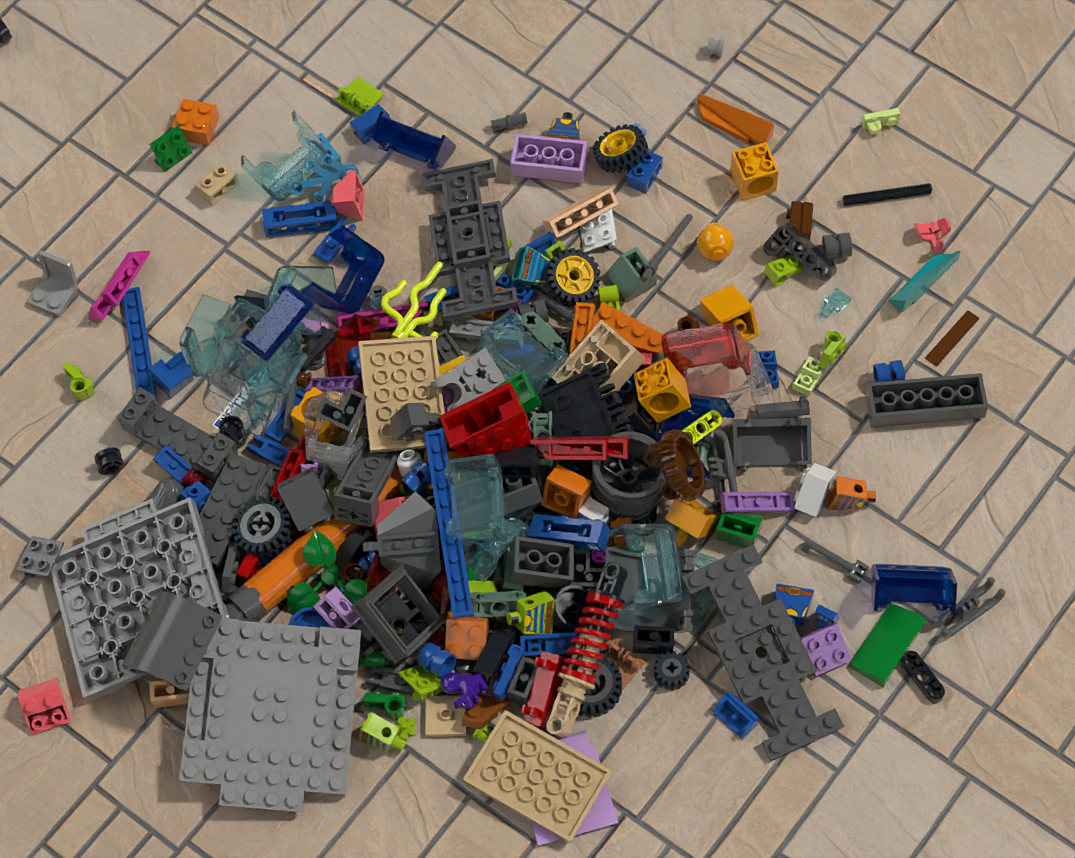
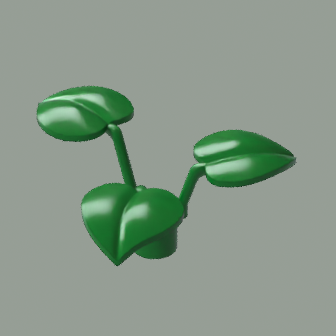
M317 530L313 532L310 539L306 542L303 548V557L309 565L313 567L321 565L324 568L321 574V581L313 590L305 582L293 587L287 600L288 610L291 613H296L303 608L313 607L321 600L320 596L315 592L323 583L330 585L336 581L341 592L344 593L343 595L351 604L365 597L372 590L369 584L360 579L349 581L345 589L343 588L340 581L341 578L338 577L339 569L335 565H331L336 560V549L332 542Z

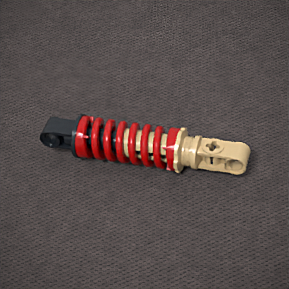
M614 561L604 565L597 588L588 589L589 593L586 603L590 607L582 609V613L586 617L579 618L578 623L582 627L575 629V634L578 637L571 640V644L575 648L568 649L567 654L571 658L564 659V665L560 673H558V677L563 681L561 687H558L557 691L559 693L554 701L553 709L547 722V729L551 734L560 738H566L571 734L581 702L585 700V691L595 687L594 684L597 677L592 672L593 670H600V665L596 663V660L604 659V655L599 653L600 649L606 650L608 648V645L603 643L604 639H611V634L605 632L604 629H614L615 624L609 622L608 618L617 619L619 617L618 613L611 611L612 607H615L614 610L620 612L623 604H625V600L620 598V594L627 579V570ZM617 569V574L613 576V572ZM562 723L561 729L557 731L558 725Z

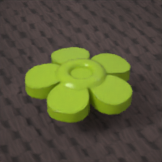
M402 716L398 719L400 725L395 726L399 728L398 734H400L401 738L407 740L409 734L414 736L417 733V729L413 727L416 724L414 718L406 720Z

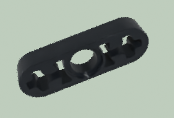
M905 652L901 660L904 670L928 701L932 703L941 702L945 695L944 686L917 652ZM908 657L909 659H915L914 665L911 662L907 663ZM920 672H924L928 675L929 679L927 681H920L917 675ZM932 689L934 691L939 690V695H931Z

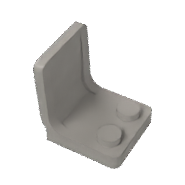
M40 251L38 257L43 269V276L28 298V302L33 308L55 317H61L78 291L74 268L69 261Z

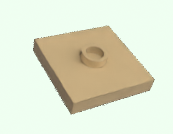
M462 695L427 696L426 737L467 736V727L462 726V718L466 709H456L453 704Z

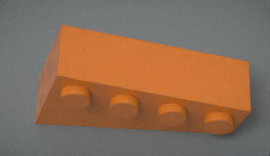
M602 302L594 315L592 329L600 320H603L639 352L652 354V359L659 360L668 346L669 337Z

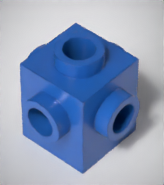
M197 481L180 493L181 501L190 497L196 503L200 513L211 491L200 481Z

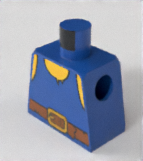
M776 583L775 600L781 598L794 626L795 624L804 625L812 603L814 590Z

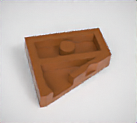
M478 694L480 703H476L473 700V708L465 710L462 726L483 729L489 721L494 720L498 716L502 708L507 709L509 707L510 699L504 698L501 702L493 696Z

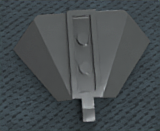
M415 491L377 525L378 541L364 542L363 551L379 550L380 564L388 570L404 563L405 571L418 588L424 591L441 572L437 511Z

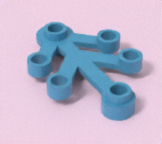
M324 154L322 156L323 164L338 170V172L331 173L315 164L313 159L307 158L304 161L305 168L321 176L303 181L294 179L290 182L289 188L292 194L300 195L303 193L304 188L323 184L320 190L312 196L315 203H320L324 201V196L335 180H342L347 175V170H356L357 174H359L358 169L354 164L343 165L334 160L330 154ZM327 157L331 158L329 162H325L324 159ZM308 162L313 163L311 167L306 166ZM295 183L300 184L298 188L293 187ZM333 188L330 190V195H333ZM321 196V199L315 200V197Z

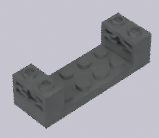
M140 387L118 415V420L123 430L159 451L167 445L192 468L197 469L199 474L205 475L214 483H216L230 453L239 454L235 441L221 433H218L216 437L211 436L159 406L156 397Z
M367 436L334 494L335 519L373 527L379 516V495L397 464V458L405 450L370 453Z

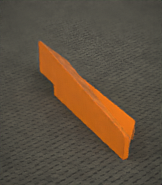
M699 93L697 104L699 105L703 121L747 144L751 140L757 144L768 143L774 133L773 122Z

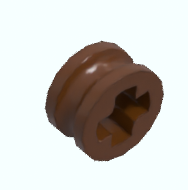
M300 371L297 378V386L306 388L312 379V373Z

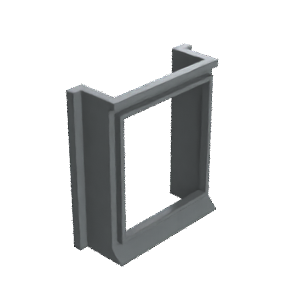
M404 563L393 567L389 571L390 574L365 597L355 601L350 606L394 663L408 657L446 621L442 619L405 571ZM396 582L412 603L419 607V612L429 623L407 646L373 604Z

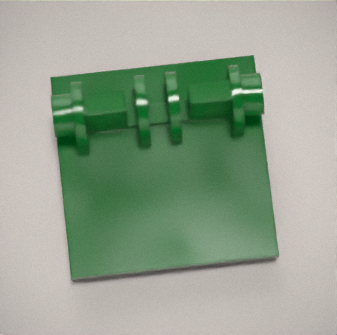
M179 125L149 144L156 157L154 161L157 165H160L163 172L193 153Z

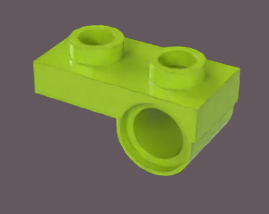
M792 254L768 263L764 273L775 286H780L789 276L802 272L805 266Z
M617 285L598 287L600 306L604 302L621 311Z
M836 331L826 333L822 345L823 354L819 364L820 367L826 369L830 364L835 363L838 354L844 352L846 344H844L846 335Z
M69 362L62 365L65 374L72 380L70 388L75 399L85 401L95 394L93 389L94 383L89 377L84 378L81 375L82 371L77 365L72 366Z

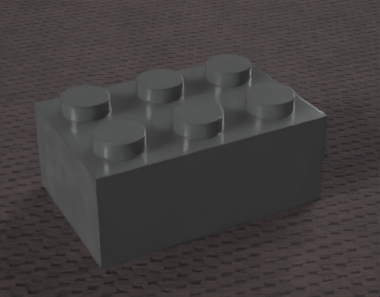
M515 536L510 545L509 583L560 590L569 586L573 581L574 544Z

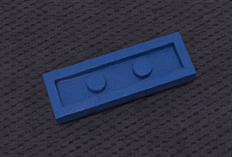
M297 389L295 391L294 407L301 403L305 394ZM286 403L264 432L266 437L279 444L289 434V432L283 431Z

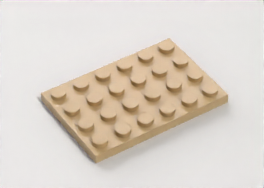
M435 336L358 341L363 394L367 396L365 412L370 453L426 449L424 432L418 434L410 442L395 440L390 418L406 403H424L426 412L440 415L445 413L442 387L435 390L431 385L432 381L440 377ZM445 434L446 446L448 447V440Z
M505 710L463 778V782L571 844L610 778L612 770Z

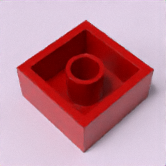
M247 553L236 572L241 585L262 569L259 557Z

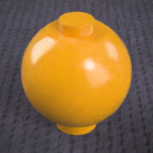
M710 223L700 232L697 239V247L704 258L711 261H720L731 254L734 247V238L730 230L725 226Z

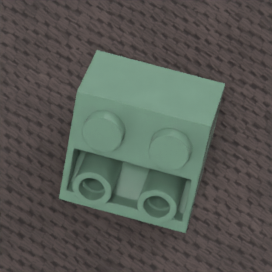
M637 247L622 254L605 273L611 284L617 285L618 293L625 302L657 285V273L651 275L647 282L641 281L640 277L645 272V267L649 262Z

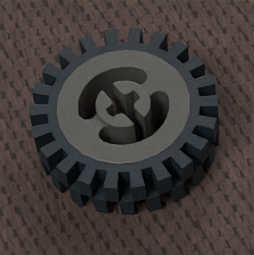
M258 496L259 501L252 498L251 505L248 502L244 503L245 510L239 508L238 512L241 515L235 514L234 516L237 522H232V527L235 529L232 530V534L235 536V541L246 553L259 556L261 559L265 558L266 554L270 558L273 557V551L276 554L281 553L278 548L286 549L285 542L290 543L292 541L289 535L295 534L292 528H296V524L286 505L278 498L266 496L265 499L263 496Z
M604 655L603 660H596V663L600 665V670H593L592 672L597 677L594 684L595 687L585 691V700L581 702L578 713L580 716L586 714L587 717H591V714H595V717H598L601 712L606 714L608 709L612 710L615 707V703H618L620 700L622 676L619 673L618 666L614 665L612 659L608 660L606 655ZM600 681H604V689L596 694V690L600 691Z

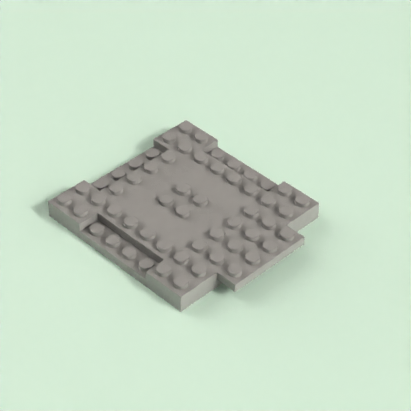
M190 497L159 511L155 500L150 499L81 528L85 542L60 552L51 570L82 695L89 702L126 687V683L148 675L139 670L131 673L123 669L124 667L121 665L158 592L178 595L223 616L222 618H230L227 607L222 601L204 539L206 536L197 505Z
M222 618L190 683L179 781L221 785L219 806L302 813L304 792L346 796L361 630L330 627L318 628Z

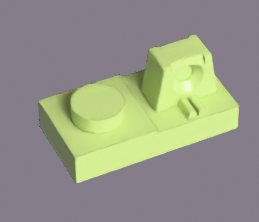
M899 108L864 114L862 121L863 130L868 129L870 134L881 133V127L899 124Z

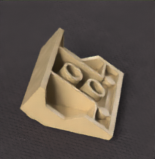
M600 320L551 378L560 383L597 364L605 363L608 369L607 373H610L611 377L603 383H598V386L601 388L607 384L614 383L615 389L612 391H618L646 358L603 320Z

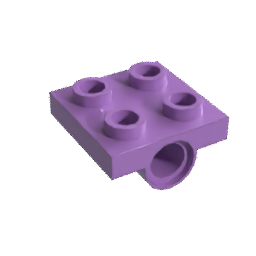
M835 622L801 637L817 670L813 673L814 676L823 674L852 660L839 626Z

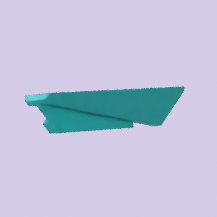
M956 251L953 254H935L888 302L901 312H904L912 303L915 304L959 259L960 251Z

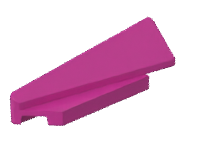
M419 302L418 311L412 320L418 318L423 309L428 305L427 302ZM411 304L393 306L391 308L400 313L404 318L410 310ZM382 308L335 316L340 335L357 329L359 332L397 326V321L386 314Z

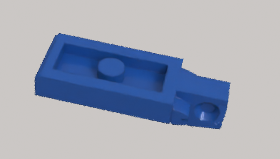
M512 644L508 650L510 658L508 662L503 663L500 672L502 673L501 678L495 681L492 689L496 700L502 702L507 694V690L524 653V648Z

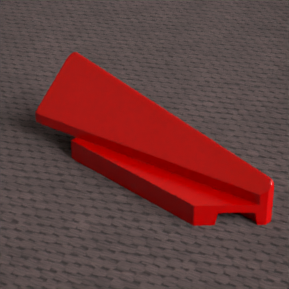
M302 435L297 448H290L270 496L272 498L276 497L284 503L278 491V484L301 472V464H306L316 447L318 437Z
M630 436L532 438L530 443L535 445L547 460H607L608 456L628 459Z

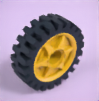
M624 124L622 128L620 125L616 126V129H609L610 132L605 131L603 133L604 136L600 135L599 141H596L595 146H593V154L598 165L605 172L610 171L611 173H615V171L621 173L622 169L627 171L628 167H635L634 164H639L641 162L640 159H644V154L648 152L647 141L641 129L631 124L629 126Z
M575 248L565 249L549 261L545 269L544 281L547 282L545 284L546 288H549L548 292L550 295H554L553 298L555 300L559 299L560 303H566V305H576V302L583 303L596 293L600 286L601 277L599 275L601 271L597 268L599 266L598 263L593 261L594 257L588 256V252L583 253L581 249L575 250ZM569 273L576 276V281L569 277Z

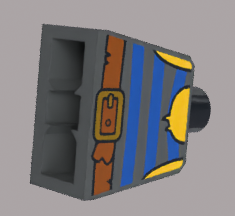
M565 112L562 118L553 119L547 137L580 141L579 121L573 120L572 113Z

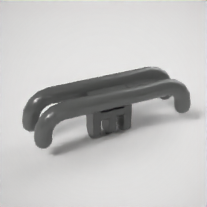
M715 430L714 436L718 437L723 443L725 459H721L719 445L713 437L706 435L703 437V441L712 448L713 457H709L707 460L711 464L708 466L709 470L713 472L709 474L710 478L717 480L719 500H714L712 505L715 508H721L720 493L726 492L724 480L728 479L730 492H738L730 439L723 431Z
M989 577L980 588L939 617H932L931 624L939 626L957 614L962 620L949 629H943L941 632L942 637L950 638L998 604L1005 596V590L999 589L995 596L978 608L979 597L990 590L995 583V579Z

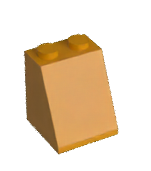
M733 285L699 299L703 316L725 350L759 336L753 305Z

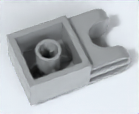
M484 348L432 381L431 385L435 390L443 386L453 390L454 401L447 407V411H450L491 391L506 380L487 349Z

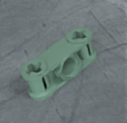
M526 312L522 315L521 324L524 325L525 329L538 343L553 355H560L565 352V341L547 322L535 312ZM527 316H528V317H531V316L534 317L533 320H532V321L534 322L533 324H531V323H530V324H527V323H526V322H527V318H526ZM560 342V351H554L553 348L555 346L553 345V343Z
M532 411L533 438L540 435L551 437L552 411L548 413ZM537 448L540 460L539 465L553 467V460H547Z
M516 590L510 592L470 593L473 618L507 616V613L516 612V602L519 599L525 598L526 594Z

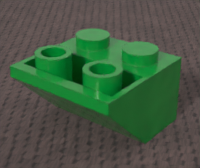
M722 513L716 529V539L743 548L755 545L765 515L760 513Z

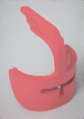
M941 218L928 224L915 223L919 238L923 241H930L936 254L942 253L944 240L939 238L944 237L950 232L951 225L949 220Z

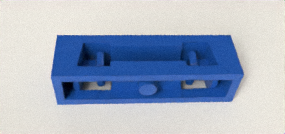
M331 201L262 209L263 228L266 237L331 230L338 223L337 211L331 205ZM328 222L326 225L316 226V223ZM287 227V229L284 230H275V228Z
M543 513L542 515L534 514L527 535L532 539L574 544V549L605 552L611 530L600 519L592 521L582 517L574 519L564 515L556 517Z
M575 632L520 636V646L524 648L522 657L538 656L542 652L567 654L569 648H575L571 644L572 638L578 636Z

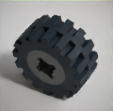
M666 651V654L662 653L659 658L657 657L654 663L655 681H658L660 687L663 685L664 689L671 688V690H674L676 687L680 689L681 685L684 686L689 679L690 664L687 662V658L683 657L682 653L676 654V651L672 653Z

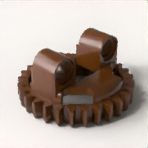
M675 429L665 432L661 436L662 440L660 442L651 444L644 455V461L651 467L662 465V473L666 480L662 488V495L666 499L675 500L681 498L689 502L698 499L704 494V484L706 481L704 479V467H702V461L699 457L700 454L696 450L697 447H694L693 441H690V436H686V433L682 432V430ZM689 465L693 478L691 482H688L686 466Z

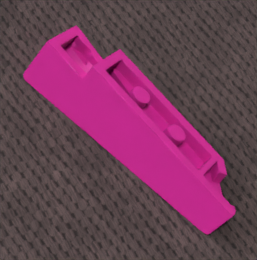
M135 251L126 254L102 292V295L90 307L89 320H104L111 307L118 306L150 255V251Z

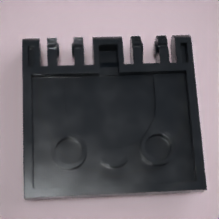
M605 363L597 364L538 393L545 412L552 411V429L556 437L611 436L620 432H634L632 425L628 424L630 422L628 417L613 422L612 418L622 415L625 409L624 407H619L622 405V401L618 392L612 391L615 389L614 383L607 384L601 388L598 386V383H603L611 377L610 373H607L608 369ZM566 460L567 463H570V462L574 461V460Z

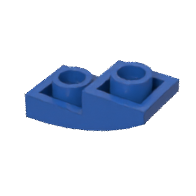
M502 273L496 280V287L505 289L515 287L517 299L521 300L522 304L529 303L535 295L534 289L520 283L511 282L512 276Z
M775 350L757 351L756 360L760 389L779 388Z

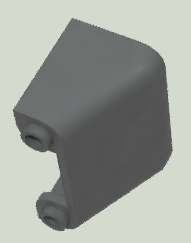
M811 418L731 420L734 466H737V470L749 469V465H795V468H807V464H812Z

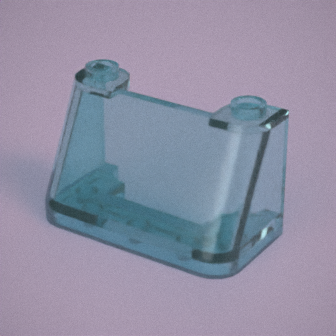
M510 309L481 333L476 352L486 348L505 380L524 370L538 394L566 362L568 354L559 347H553L550 351L523 330L522 316Z
M494 454L446 460L447 467L444 468V477L451 484L452 518L449 519V523H446L447 535H450L452 539L505 540L503 478L501 467Z

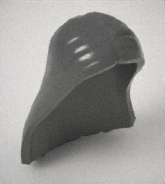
M164 479L155 486L151 494L143 502L154 499L159 511L180 502V493L184 489L179 482L173 479Z

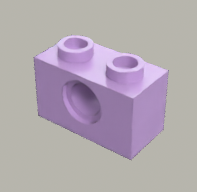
M337 587L332 589L313 606L332 628L349 629L360 619L350 607L352 604Z

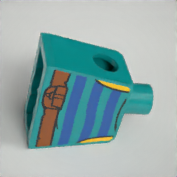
M529 246L519 248L511 282L532 286L544 285L546 283L544 281L545 269L551 259Z

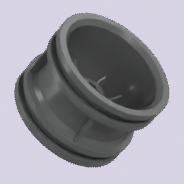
M637 432L616 433L611 436H630L628 459L608 456L607 460H593L590 494L592 499L609 508L610 517L614 519L630 517L631 521L639 520L654 512L663 498L662 488L666 480L662 473V465L651 467L644 461V455L648 447L657 442L649 436ZM619 461L622 470L617 473L606 467L613 462ZM634 461L647 467L640 473L632 470ZM655 482L650 488L646 490L641 489L642 483Z

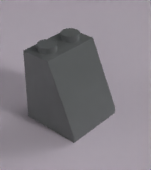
M314 467L278 484V491L299 531H309L315 527V523L319 521L325 523L333 518L332 515L335 514L334 509Z

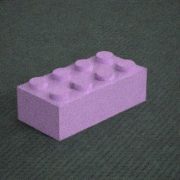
M516 134L510 163L511 176L583 184L588 155L587 141Z

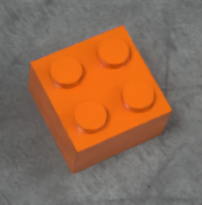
M182 98L172 128L179 125L187 142L209 146L219 120L217 105Z
M557 464L546 478L541 505L561 515L577 519L579 517V510L589 498L592 481Z
M449 612L446 619L445 650L454 654L456 659L478 660L488 642L489 617H467L454 620L453 613Z

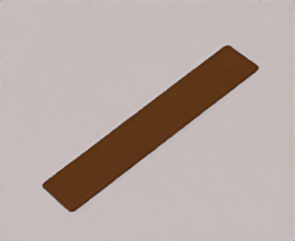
M967 310L925 359L938 366L974 326L979 317Z

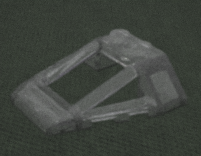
M748 341L721 351L685 377L691 399L704 403H713L714 408L712 410L717 412L721 410H733V412H740V410L755 411V405L775 403L770 378L756 347ZM731 363H741L748 383L713 399L704 376ZM751 390L752 400L723 403ZM694 404L697 413L712 411L708 410L707 407Z
M327 390L309 399L304 411L306 459L345 467L357 455L358 450L369 442L365 403L351 432H349L345 447L317 441L324 419L313 415V412L321 396L339 404L344 393ZM313 417H315L316 421L312 430ZM360 425V428H365V431L354 443Z

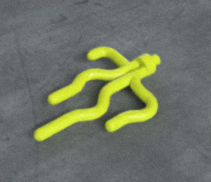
M441 262L435 264L424 281L416 284L411 289V308L404 318L400 313L391 308L388 302L404 290L407 281L401 280L394 290L387 292L381 300L383 311L397 321V327L390 336L391 339L423 337L413 331L417 325L430 323L435 319L438 304L447 293L445 288H441L432 300L430 312L427 316L412 320L419 308L417 294L431 284L443 267ZM432 332L430 336H435L437 339L439 335L437 332Z

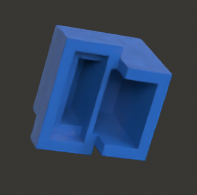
M180 351L167 363L162 359L150 368V378L172 399L193 381V370L186 364V356Z

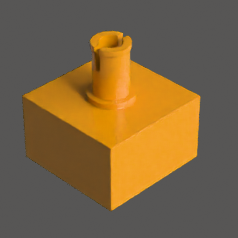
M678 498L673 501L664 519L679 527L672 542L679 547H683L689 534L696 538L708 536L719 515L694 500L689 502Z

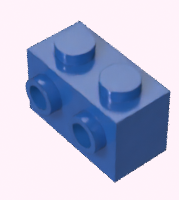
M650 151L644 154L645 158L640 159L641 162L639 164L635 163V167L629 168L625 175L627 186L645 194L663 167V157Z

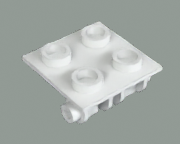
M612 209L580 225L584 252H589L604 245H607L610 249L616 247L617 236Z

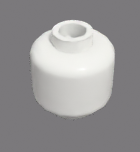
M405 450L397 458V466L402 477L408 472H413V467L422 460L418 452Z

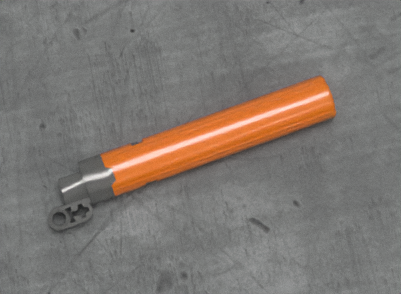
M395 466L379 495V502L403 497L399 492V486L403 482L401 480L403 477L400 475L398 467ZM335 514L332 515L333 518L325 523H322V521L317 522L313 529L306 531L268 565L227 597L229 604L226 607L230 619L257 622L285 599L294 586L304 583L321 568V565L317 567L309 565L303 557V548L315 530L324 534L332 542L338 554L341 545L351 533L359 528L368 529L369 527L335 519Z

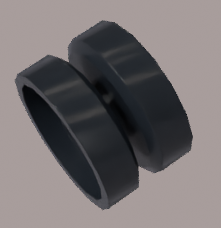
M569 585L552 595L555 599L553 629L555 631L571 633L575 632L577 627H582L578 623L580 617H586L582 613V609L590 607L586 603L589 593L587 589L579 585Z

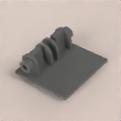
M32 536L15 570L25 572L24 575L32 578L34 575L48 577L64 542Z

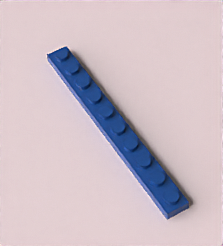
M444 429L425 431L424 435L453 619L473 617Z

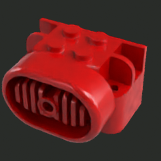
M507 382L439 416L450 448L454 449L457 456L465 457L474 470H476L475 462L514 448L532 447L530 440L533 438V433L528 426L529 420L521 399L511 382Z

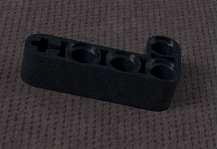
M784 224L777 228L764 244V252L769 256H775L786 248L822 281L832 278L837 272L836 265L792 224ZM783 229L789 232V237L783 235ZM772 242L777 245L776 251L771 247ZM796 242L802 244V250L796 247ZM810 254L816 257V262L810 260Z

